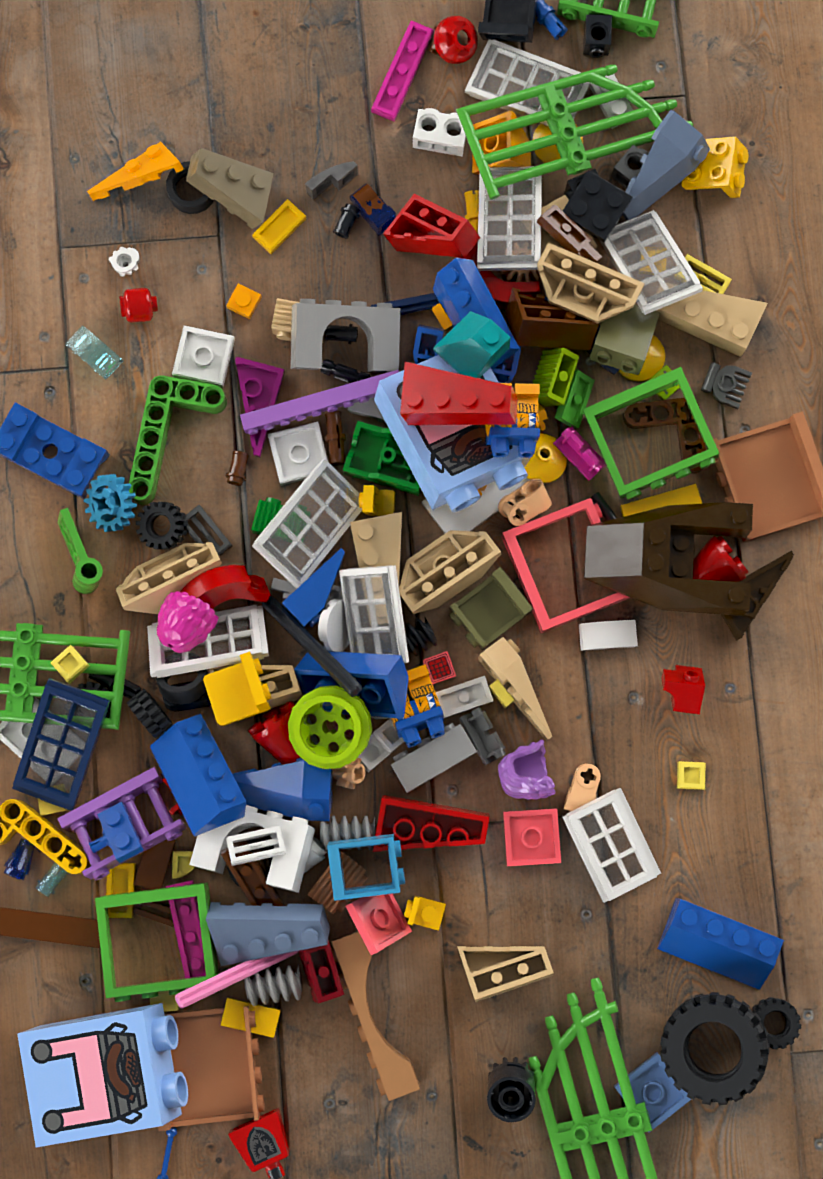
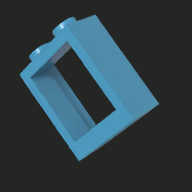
M394 834L328 842L327 849L334 901L400 893V885L405 884L404 869L398 868L397 857H402L400 840L395 841ZM388 844L392 882L345 888L341 849Z

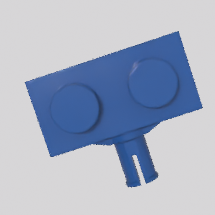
M123 802L97 814L103 827V836L89 843L93 853L109 846L113 851L115 859L121 863L144 851Z

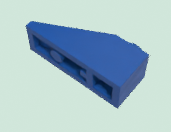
M342 548L282 602L283 606L304 628L308 625L314 627L319 622L320 615L326 607L345 557V551Z

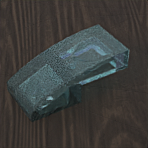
M83 325L65 343L72 352L85 361L90 368L105 380L123 362L115 352Z

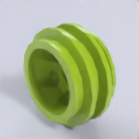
M337 685L321 686L303 695L292 708L288 721L289 740L296 753L308 764L322 769L341 768L355 761L368 746L372 733L371 714L359 696L351 697L342 687ZM324 702L332 703L333 708L331 711L323 709ZM344 709L350 714V719H346L345 715L342 714ZM309 714L316 716L317 721L315 724H310L307 721ZM327 720L330 722L335 720L338 724V731L335 729L330 731L327 728ZM346 730L354 731L353 739L346 738ZM316 734L319 736L320 741L318 744L311 740V735ZM331 742L338 744L339 749L337 752H332L329 749Z

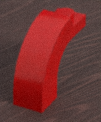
M478 243L475 244L465 258H462L473 260L476 267ZM479 271L499 309L506 310L512 288L520 289L521 295L533 298L540 292L539 281L507 282L497 278L491 271Z
M226 565L205 571L193 578L180 591L181 593L186 592L189 596L192 595L201 599L203 602L208 603L212 609L220 603L231 599H247L267 603L271 595L264 578L257 575H248L243 565Z

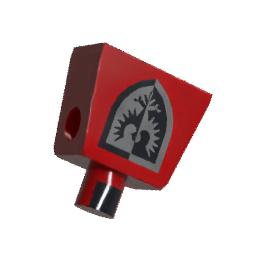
M279 1107L261 1115L259 1120L254 1121L252 1119L230 1130L228 1133L230 1140L252 1173L265 1168L269 1179H280L285 1175L280 1160L286 1158L290 1150Z

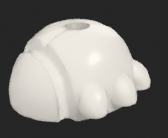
M120 247L118 251H113V256L109 257L112 267L121 277L132 275L134 271L138 270L137 264L139 263L140 256L134 248L128 247L126 249Z

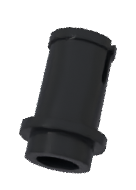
M346 203L345 207L340 209L342 213L333 233L348 239L355 220L360 217L358 214L360 210Z
M349 324V326L328 325L325 329V341H345L348 344L357 342L358 327L353 326V324Z

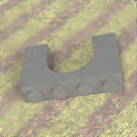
M300 299V303L292 305L291 369H321L322 339L325 329L336 319H348L357 323L366 334L368 341L367 372L388 373L399 370L400 308H392V303H377V307H367V302L353 301L351 306L341 305L340 300H326L325 304H315V299Z

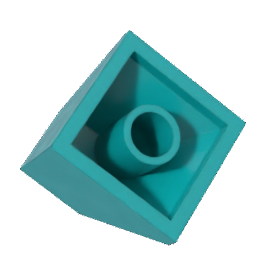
M470 311L433 348V351L459 374L480 378L510 348L511 337L491 319Z

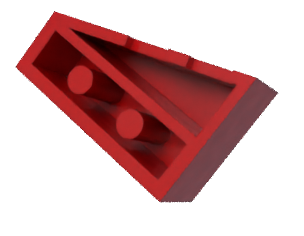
M413 194L383 233L396 251L465 258L481 238L467 219L416 194Z

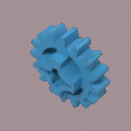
M116 474L97 476V480H91L92 488L85 490L89 495V498L84 499V502L89 504V507L85 509V513H91L92 516L89 521L97 522V529L104 528V532L123 530V526L130 525L128 518L135 517L131 510L137 507V504L132 502V498L136 494L129 492L132 485L124 484V477H117Z

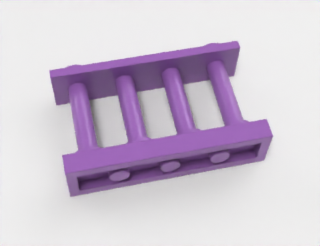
M155 767L57 818L62 829L76 833L91 865V867L82 871L85 877L91 880L102 879L110 873V869L121 864L115 859L114 854L101 861L98 853H93L89 846L92 840L85 828L87 822L95 818L99 820L97 814L120 802H123L126 806L144 851L166 839L172 841L183 834L182 831L187 829L186 824L181 819L174 822L158 791L159 784L163 782V777ZM142 793L149 795L164 828L150 835L134 803L135 797Z

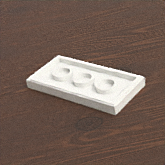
M525 478L518 484L505 490H499L494 481L486 486L485 491H481L482 496L477 502L458 512H452L448 503L434 510L431 509L427 499L422 501V505L444 534L450 530L472 531L499 511L498 504L504 496L521 487L529 479Z

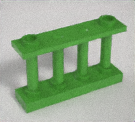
M559 0L557 15H562L565 19L585 21L586 15H612V28L633 32L640 37L646 38L650 36L655 38L659 21L652 20L656 0H646L642 17L627 14L630 0H620L617 11L602 8L604 0H594L593 5L579 3L578 0Z

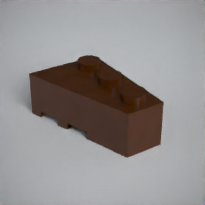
M512 288L505 314L511 333L518 345L550 349L563 347L572 350L591 349L599 324L552 305L548 301H544L545 296L536 294V297L533 298L521 295L520 289Z

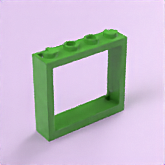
M681 367L583 409L586 421L620 499L625 497L627 500L642 495L641 490L651 487L652 490L658 489L667 484L665 480L674 476L676 479L686 477L691 474V469L698 466L701 469L707 468L709 465L716 463L715 459L719 457V451ZM679 384L707 450L624 485L596 420Z
M208 882L105 895L95 898L106 998L114 997L115 1002L131 1000V995L142 994V998L157 997L158 992L168 990L169 995H176L184 991L185 988H191L219 974L216 949L206 922V916L211 903ZM197 896L206 976L116 987L108 908Z

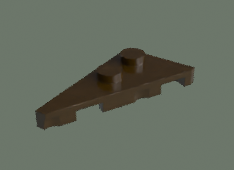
M792 550L740 581L751 583L750 610L744 616L721 614L736 641L743 637L752 620L755 619L760 608L775 588L776 583L790 565L794 556Z

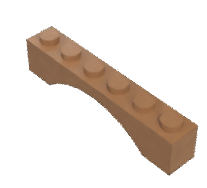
M356 931L333 940L331 951L335 964L339 962L343 972L339 974L343 990L349 989L352 999L348 1000L352 1015H358L361 1026H358L357 1029L362 1042H368L371 1052L367 1053L372 1069L377 1068L380 1075L376 1082L381 1096L386 1094L388 1100L391 1101L419 1090L420 1084L411 1059L398 1052L387 1042L378 1030L370 1013L366 981L372 955H370L361 935Z

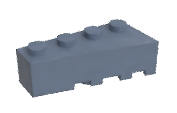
M211 902L206 916V922L221 966L324 946L328 943L330 925L323 904L273 906V903H262L261 906H245V903L221 905V902Z

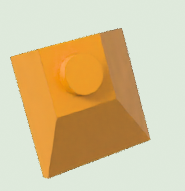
M508 111L473 124L475 130L515 119L517 116L515 112ZM523 128L479 140L484 154L529 141ZM531 152L491 163L488 166H531ZM472 155V173L480 175L478 166L476 164L474 156Z

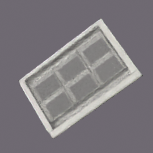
M396 565L339 570L351 653L402 655L404 663H408L409 657Z
M621 788L614 789L562 817L603 903L611 901L661 874Z

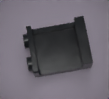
M486 0L483 22H479L478 26L479 35L483 40L494 39L496 41L532 43L538 0Z

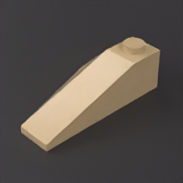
M502 637L479 655L478 661L495 681L497 679L500 681L502 686L513 697V703L547 741L552 737V734L521 657L517 654L520 652V649L511 639L506 641Z

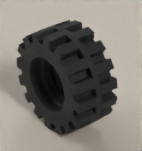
M768 997L765 1000L762 999L759 1001V1004L753 1006L752 1012H756L759 1015L763 1027L766 1015L774 1011L782 1013L786 1021V1026L780 1034L772 1035L767 1032L769 1048L777 1050L778 1048H787V1045H792L794 1039L800 1035L798 1033L799 1029H801L800 1015L797 1014V1010L790 1003L783 999Z

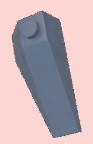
M673 110L669 111L655 130L651 138L655 142L649 154H643L640 160L643 163L638 176L631 179L625 191L633 197L623 213L627 221L640 215L690 175L710 151L703 135Z

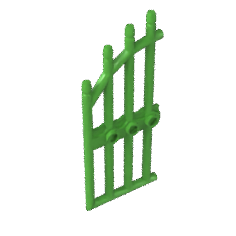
M607 65L456 109L489 198L492 200L500 196L498 188L564 168L568 176L575 175L591 169L590 160L630 149L632 145L637 147L655 141L651 139L655 132L654 130L585 151L580 137L648 117L657 129L662 122L658 114L677 107V101L670 99L653 105L649 104L638 93L654 88L655 83L653 80H645L642 83L639 82L625 86L605 77L606 75H613L618 71L616 65ZM586 82L609 90L608 92L570 103L566 102L562 89ZM538 97L543 110L478 130L474 129L470 119L472 115ZM621 98L628 99L639 108L576 127L571 113ZM543 121L548 123L552 135L488 154L483 153L479 140ZM687 121L690 125L693 126L692 121ZM556 144L561 159L493 179L488 164Z
M17 623L16 631L0 630V641L14 642L12 657H0V667L11 668L9 684L0 683V694H7L5 710H0V721L33 723L36 715L33 712L34 697H42L45 686H36L38 670L57 671L50 663L53 660L39 659L41 644L118 649L116 665L88 663L90 666L82 672L86 674L114 675L113 691L81 690L110 700V717L105 718L102 728L119 730L130 631L120 630L118 639L43 633V625ZM54 714L65 719L68 717V715ZM73 716L72 721L91 728L94 717ZM48 718L44 722V724L63 725Z
M599 977L591 979L592 991H594L597 1009L583 1016L581 1008L578 1006L579 1001L575 992L567 994V1002L570 1006L573 1024L560 1037L554 1016L545 1017L552 1051L543 1072L540 1069L541 1065L537 1056L529 1057V1066L534 1071L535 1087L561 1179H572L565 1151L581 1148L589 1179H600L591 1145L607 1142L617 1178L629 1179L618 1139L634 1135L646 1179H658L644 1133L653 1130L648 1110L646 1109L645 1102L636 1104L611 1014L618 1012V1006L616 1001L607 1003L605 993L602 991V983ZM600 1019L626 1106L609 1110L586 1029L587 1026ZM576 1036L578 1037L599 1111L597 1114L585 1117L582 1115L564 1051ZM557 1066L573 1119L556 1123L548 1094V1087Z

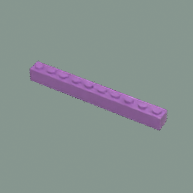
M399 370L241 414L240 418L246 434L253 435L258 433V430H270L279 424L281 426L288 425L290 421H302L311 415L316 417L321 415L322 412H333L342 406L344 408L351 407L356 402L365 403L370 398L375 397L380 380L398 373Z

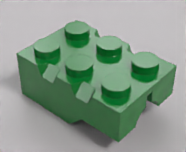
M357 421L351 450H349L343 467V475L360 480L365 479L378 485L397 488L400 491L419 496L421 488L390 429Z

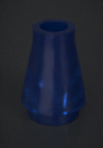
M21 838L19 844L3 865L6 867L3 873L24 881L26 875L30 873L35 846L28 840Z

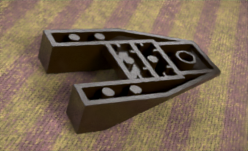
M719 502L668 505L588 525L586 529L584 579L663 611L744 616L750 610L751 583L693 579L694 534L747 538L752 531L753 504Z

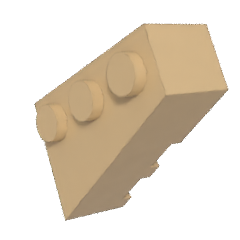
M261 665L264 672L260 674L262 684H268L272 699L268 700L270 708L286 704L291 700L301 699L303 695L293 665ZM222 666L209 669L210 673H213L225 669L227 667Z
M457 946L475 1002L546 979L554 974L545 946Z

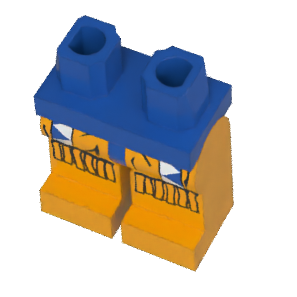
M501 383L512 386V383ZM515 383L513 390L518 398L516 425H485L487 434L486 445H491L493 457L508 456L509 445L518 446L519 457L531 458L535 453L536 443L540 437L538 414L540 384Z
M426 664L407 671L409 676L407 690L411 701L407 695L405 715L402 719L391 718L398 737L404 740L408 748L421 743L418 733L420 730L428 728L431 738H437L445 734L444 714L429 677Z

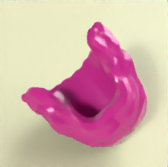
M170 592L164 599V603L161 605L158 613L157 635L160 642L164 646L170 647L174 652H187L207 639L208 634L216 627L219 617L215 615V611L210 608V605L192 595L189 596L186 592Z

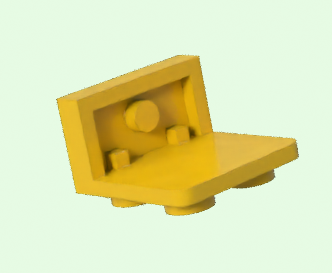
M737 137L705 139L710 151L698 167L682 180V187L685 190L721 188L730 198H740L741 188L745 184L744 167L749 158L747 148Z
M250 651L240 655L242 663L207 674L203 679L216 721L220 726L271 710L268 700L272 699L268 684H262L260 674L264 672L259 658L254 659Z

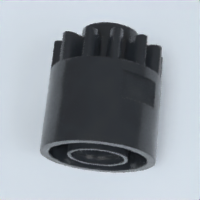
M504 1057L502 1064L494 1063L492 1072L488 1073V1107L492 1114L502 1121L519 1122L524 1120L532 1113L535 1107L534 1071L528 1069L527 1062L518 1063L517 1057L513 1058V1062H508V1059Z

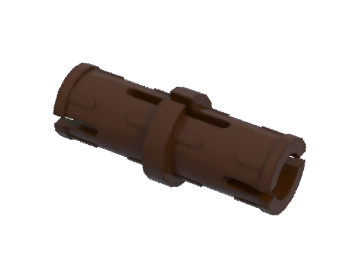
M341 411L325 413L327 427L325 442L328 443L329 463L332 466L344 465L346 461L344 451L346 435L343 434Z

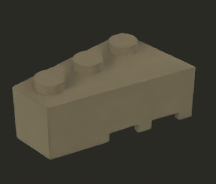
M200 148L191 156L186 181L210 199H215L227 208L229 213L232 215L236 214L247 222V226L254 229L264 221L274 173Z

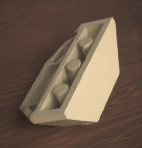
M550 243L547 244L537 263V269L549 303L597 324L633 308L645 285L643 282Z
M450 530L406 560L399 586L400 596L413 614L438 608L482 578L501 555V551L487 532Z
M212 542L206 544L184 543L137 566L126 577L123 584L116 588V592L124 610L158 614L164 599L170 592H180L193 578L205 571L220 567L222 562Z

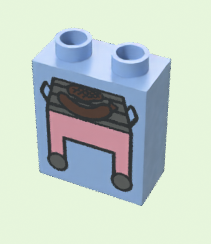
M439 355L418 363V365L459 374ZM491 367L479 378L499 383ZM404 370L379 381L374 401L432 510L448 503L452 512L461 511L481 498L477 489L495 481L499 490H505L518 484L528 476L524 467H526L530 458L519 457L518 446L509 445V454L506 457H493L491 445H486L487 434L485 425H408L400 414Z
M163 1003L40 1025L17 1033L36 1147L159 1127L182 1115L181 1107L186 1106L188 1101V1086L182 1072H174L171 1050L176 1049L178 1045V1028L173 1016H165Z

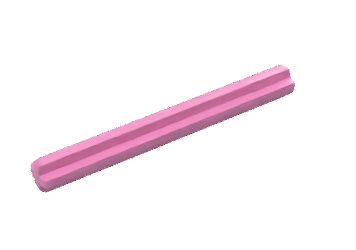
M298 951L245 961L176 994L175 1000L180 1008L187 1007L297 954Z

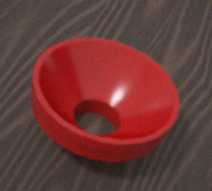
M450 16L443 19L437 25L434 33L436 51L443 60L451 64L464 63L472 58L478 46V35L474 25L462 16ZM460 30L466 32L468 36V42L465 46L461 45L457 39V34Z

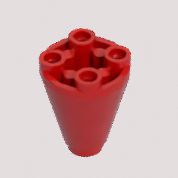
M722 536L710 538L693 561V579L740 582L746 578L745 575L749 571L737 555L734 558L729 555L733 550Z
M292 700L279 709L278 707L273 708L264 715L266 720L263 723L259 721L247 730L259 745L283 765L296 762L297 758H301L289 740L288 721L292 708L295 706Z

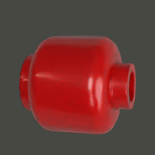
M148 288L127 289L124 291L123 296H119L121 316L126 317L128 322L150 321L153 318V312H158L156 296H151Z

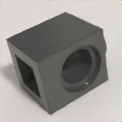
M632 145L614 166L611 177L627 189L631 179L638 176L643 163L640 160L643 154L648 155L649 153L642 148L638 149L635 145ZM634 163L640 169L632 170L628 167V164Z

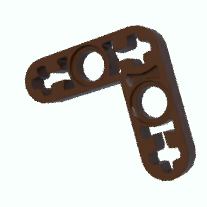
M685 398L634 403L627 407L623 415L624 423L631 429L676 425L681 461L692 457V450L686 451V448L699 446L700 449L696 448L694 451L695 455L706 451L705 443L696 423L682 425V423L687 421L686 412H681V409L687 404ZM657 407L666 408L668 410V418L664 420L656 418L654 410ZM646 408L650 409V421H647L648 416L640 417L638 422H635L634 418H629L633 410H636L637 414L641 415L646 414ZM690 413V422L694 421V418ZM685 430H695L698 434V439L695 442H688L684 438ZM698 466L691 469L690 471L691 473L696 474L703 469H701V467Z

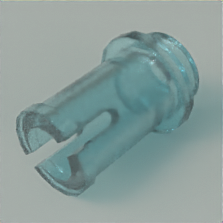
M55 862L41 880H37L38 884L35 887L47 897L51 893H55L54 889L65 875L69 873L62 868L55 875L60 868Z

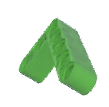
M157 376L151 380L129 484L132 485L129 489L130 493L136 494V490L140 486H147L148 492L142 497L135 496L133 500L136 503L147 505L155 498L173 408L178 407L212 414L221 413L227 406V399L219 386L169 376ZM160 386H169V390L166 394H157V390ZM187 390L195 391L194 397L189 400L182 398L183 393ZM217 394L221 397L220 401L216 404L208 403V398L211 395ZM155 411H164V415L160 420L151 419ZM156 435L159 437L155 445H146V441L150 436ZM147 460L153 461V467L149 471L141 470L143 462Z

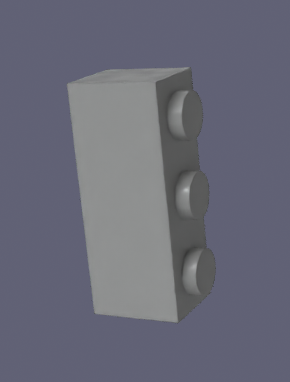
M451 723L444 727L445 734L433 740L429 736L421 740V743L417 745L418 749L408 753L405 750L393 757L395 762L391 764V767L406 793H409L477 752L461 724L455 727Z

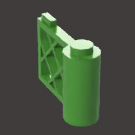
M65 508L60 510L57 523L76 567L72 580L73 586L79 593L90 594L97 589L103 569L99 561L94 558H88L69 509Z

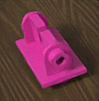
M568 427L553 442L588 481L606 466L603 458L573 427Z

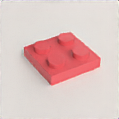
M557 809L503 812L507 866L561 863Z
M393 894L361 897L345 906L370 955L378 953L412 932Z

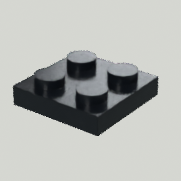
M588 170L562 211L582 230L605 243L633 197Z

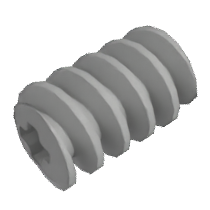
M335 816L331 817L329 824L326 821H320V843L324 844L326 850H328V842L375 836V817L372 824H370L368 816H364L361 824H359L357 816H353L351 824H348L346 816H342L340 824L337 823ZM374 845L368 846L369 850H373Z
M299 964L297 972H293L291 966L287 965L286 974L282 973L280 967H276L275 975L272 976L267 968L265 969L264 977H261L259 972L254 974L253 979H250V977L244 979L247 999L250 1000L253 1006H257L259 997L264 1005L268 1004L270 996L275 1003H278L281 994L285 1001H289L292 992L297 1000L301 999L303 987Z

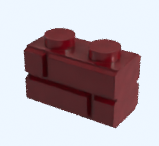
M329 941L324 946L299 950L308 985L312 987L310 992L314 1002L319 1004L345 995Z

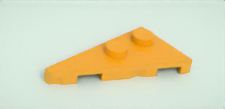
M160 141L148 147L146 152L137 158L129 160L125 166L87 192L91 199L95 201L109 197V190L122 186L126 191L143 185L148 181L160 179L163 171L174 168L177 173L184 168L180 161Z

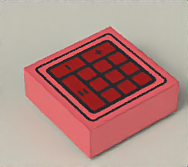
M448 651L422 660L423 664H426L432 685L456 677Z

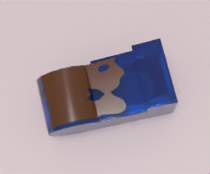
M367 183L349 196L352 204L360 210L359 213L378 236L385 232L396 218V212L390 206H387Z

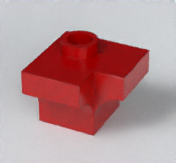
M675 665V670L663 669L661 678L663 691H667L672 695L673 711L700 715L705 690L702 668Z

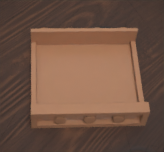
M803 411L793 414L788 419L721 440L713 439L719 451V457L715 459L718 470L716 479L720 488L724 487L727 496L724 498V501L753 504L752 531L747 538H741L742 542L823 518V466Z
M244 1006L246 1031L221 1026L225 1007L165 1014V1016H173L177 1024L178 1045L176 1049L171 1050L174 1072H182L186 1078L188 1101L186 1106L181 1107L182 1115L163 1126H159L158 1131H166L178 1126L254 1118L255 1121L259 1120L260 1112H265L264 1095H259L258 1084L262 1083L261 1066L256 1067L255 1056L259 1055L258 1038L253 1039V1033H251V1028L256 1027L255 1011H249V1006Z

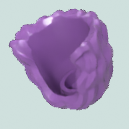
M544 740L531 742L528 746H519L515 752L509 753L501 760L498 765V774L505 794L516 799L524 798L531 800L547 798L556 793L553 780L547 776Z

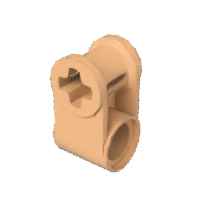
M532 479L525 482L509 495L504 496L498 504V510L502 516L508 518L511 524L520 526L548 510L552 505V501L542 480Z
M585 763L577 767L565 798L564 810L571 812L596 799L601 776L596 766ZM590 768V773L594 775V779L584 783L581 772H586Z

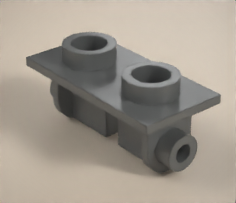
M478 707L459 718L484 765L506 754L504 751L506 747L501 742L497 732L490 735L488 731L493 725L485 710L482 711L481 707Z

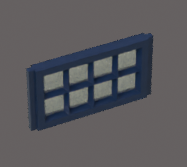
M49 678L45 685L12 789L64 809L74 810L109 708L110 700Z

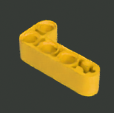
M9 799L1 804L0 827L3 830V835L0 839V845L9 842L15 833L18 832L70 874H81L83 870L91 866L80 845L45 817L40 816V813L26 802ZM13 804H17L20 808V814L16 819L11 818L9 814V809ZM33 821H38L41 824V831L36 836L30 832V825ZM55 837L62 841V848L57 853L50 846L51 841ZM67 853L73 857L81 856L80 863L82 866L74 867L75 861L68 856L63 859L62 857Z

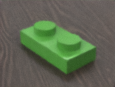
M575 370L564 406H558L555 419L569 427L579 428L584 414L583 409L586 408L595 380L581 371Z

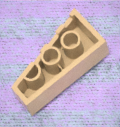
M402 512L350 522L359 568L396 565L399 586ZM382 576L371 577L374 599L385 598ZM361 578L365 599H368L366 579ZM386 604L375 605L378 627L389 626ZM367 605L370 625L372 627L370 607Z

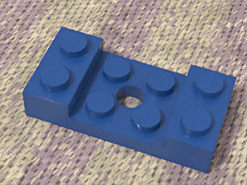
M16 402L0 427V456L82 499L87 497L85 490L89 488L90 482L99 466L110 456L106 449L51 423ZM49 446H56L58 449L57 455L52 459L45 458V449Z

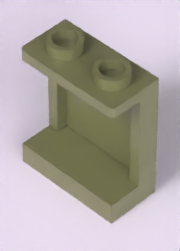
M635 304L633 308L602 321L590 359L599 364L620 369L625 373L639 375L645 362L660 312L653 311L644 315L639 306Z
M499 567L485 581L459 601L451 604L449 607L451 611L449 617L457 627L462 625L468 632L465 637L474 648L479 646L483 650L531 613L533 607L502 568Z

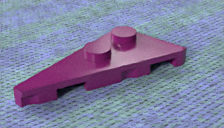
M236 357L235 363L245 413L276 405L285 370ZM265 429L258 430V433L250 435L254 456L261 458L268 430Z

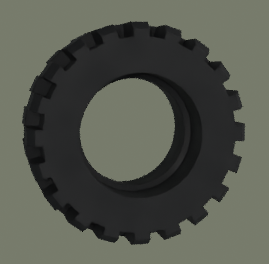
M711 992L707 995L703 993L695 995L690 1000L687 999L670 1016L661 1036L660 1045H662V1051L660 1055L661 1061L665 1063V1072L668 1078L672 1077L675 1081L673 1085L679 1091L683 1089L687 1092L688 1098L692 1100L695 1098L701 1099L702 1104L711 1105V1102H718L720 1106L727 1105L728 1101L732 1100L737 1102L743 1099L745 1094H750L756 1088V1085L761 1081L765 1073L769 1056L766 1028L762 1026L759 1015L756 1012L753 1013L749 1009L750 1006L744 1001L741 1003L736 1000L735 996L729 994L724 996L719 995V992ZM707 1022H719L727 1025L737 1034L741 1043V1057L738 1064L732 1070L723 1074H713L704 1071L695 1064L689 1053V1039L692 1032L698 1026Z

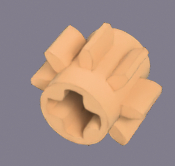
M357 758L341 768L332 769V775L337 780V786L355 789V784H359L364 780L365 767L360 764L361 758Z

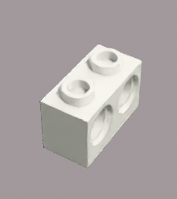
M433 108L418 109L413 134V148L463 157L466 135L458 114L439 113L438 110ZM426 125H431L435 129L432 131H425L423 127ZM450 130H457L460 132V134L457 136H451L447 132Z

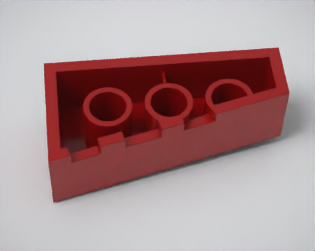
M405 362L400 414L408 425H516L518 398L512 386Z
M383 795L375 836L394 834L395 841L400 840L401 850L485 844L490 816L489 813ZM388 844L373 846V852L388 850Z

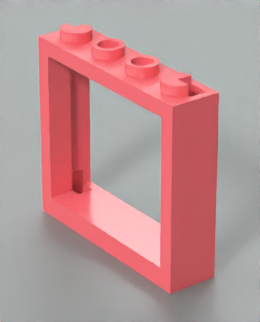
M591 498L502 533L501 538L526 599L533 607L532 613L541 634L630 598L617 592L549 619L516 537L582 511H586L591 525L600 523V518L603 517L601 509L597 503L593 504Z

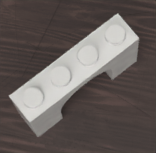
M246 805L245 817L197 836L189 865L223 874L226 862L221 856V851L228 847L226 837L238 835L243 830L251 827L266 829L281 825L286 854L272 858L266 884L299 893L315 828L308 825V820L293 816L292 821L282 819L283 814L267 811V814L264 815L257 813L258 808ZM277 834L270 835L272 839L277 838ZM279 844L274 845V849L279 848Z

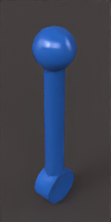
M175 1127L166 1130L168 1136L162 1171L157 1179H169L166 1174L173 1137L177 1134Z

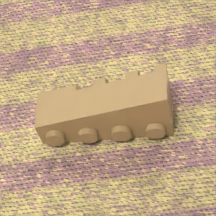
M666 283L669 289L679 286ZM660 285V287H659V289H658L656 295L659 294V293L664 292V290H663V288H662L661 285ZM703 290L700 293L656 311L660 312L658 320L741 357L747 349L768 303Z

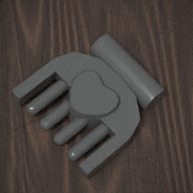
M712 362L701 391L705 393H711L712 391L714 398L718 402L738 410L740 404L731 400L741 402L742 399L728 392L743 396L744 392L735 388L746 389V385L736 382V379L748 383V378L751 377L752 372L730 365L720 370L721 366Z

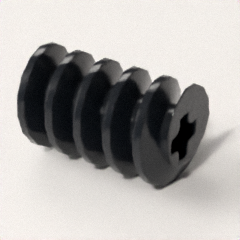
M425 616V623L419 618L415 619V628L410 623L405 624L408 652L411 651L415 656H418L419 646L425 651L428 650V641L437 646V639ZM388 632L386 634L387 642L380 638L383 654H393L391 635Z

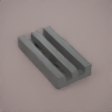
M200 505L183 518L184 521L190 519L193 521L206 539L213 543L218 556H221L224 551L232 547L229 540ZM197 513L201 514L224 544L221 547L196 518L195 515ZM189 524L184 526L196 543L204 544Z

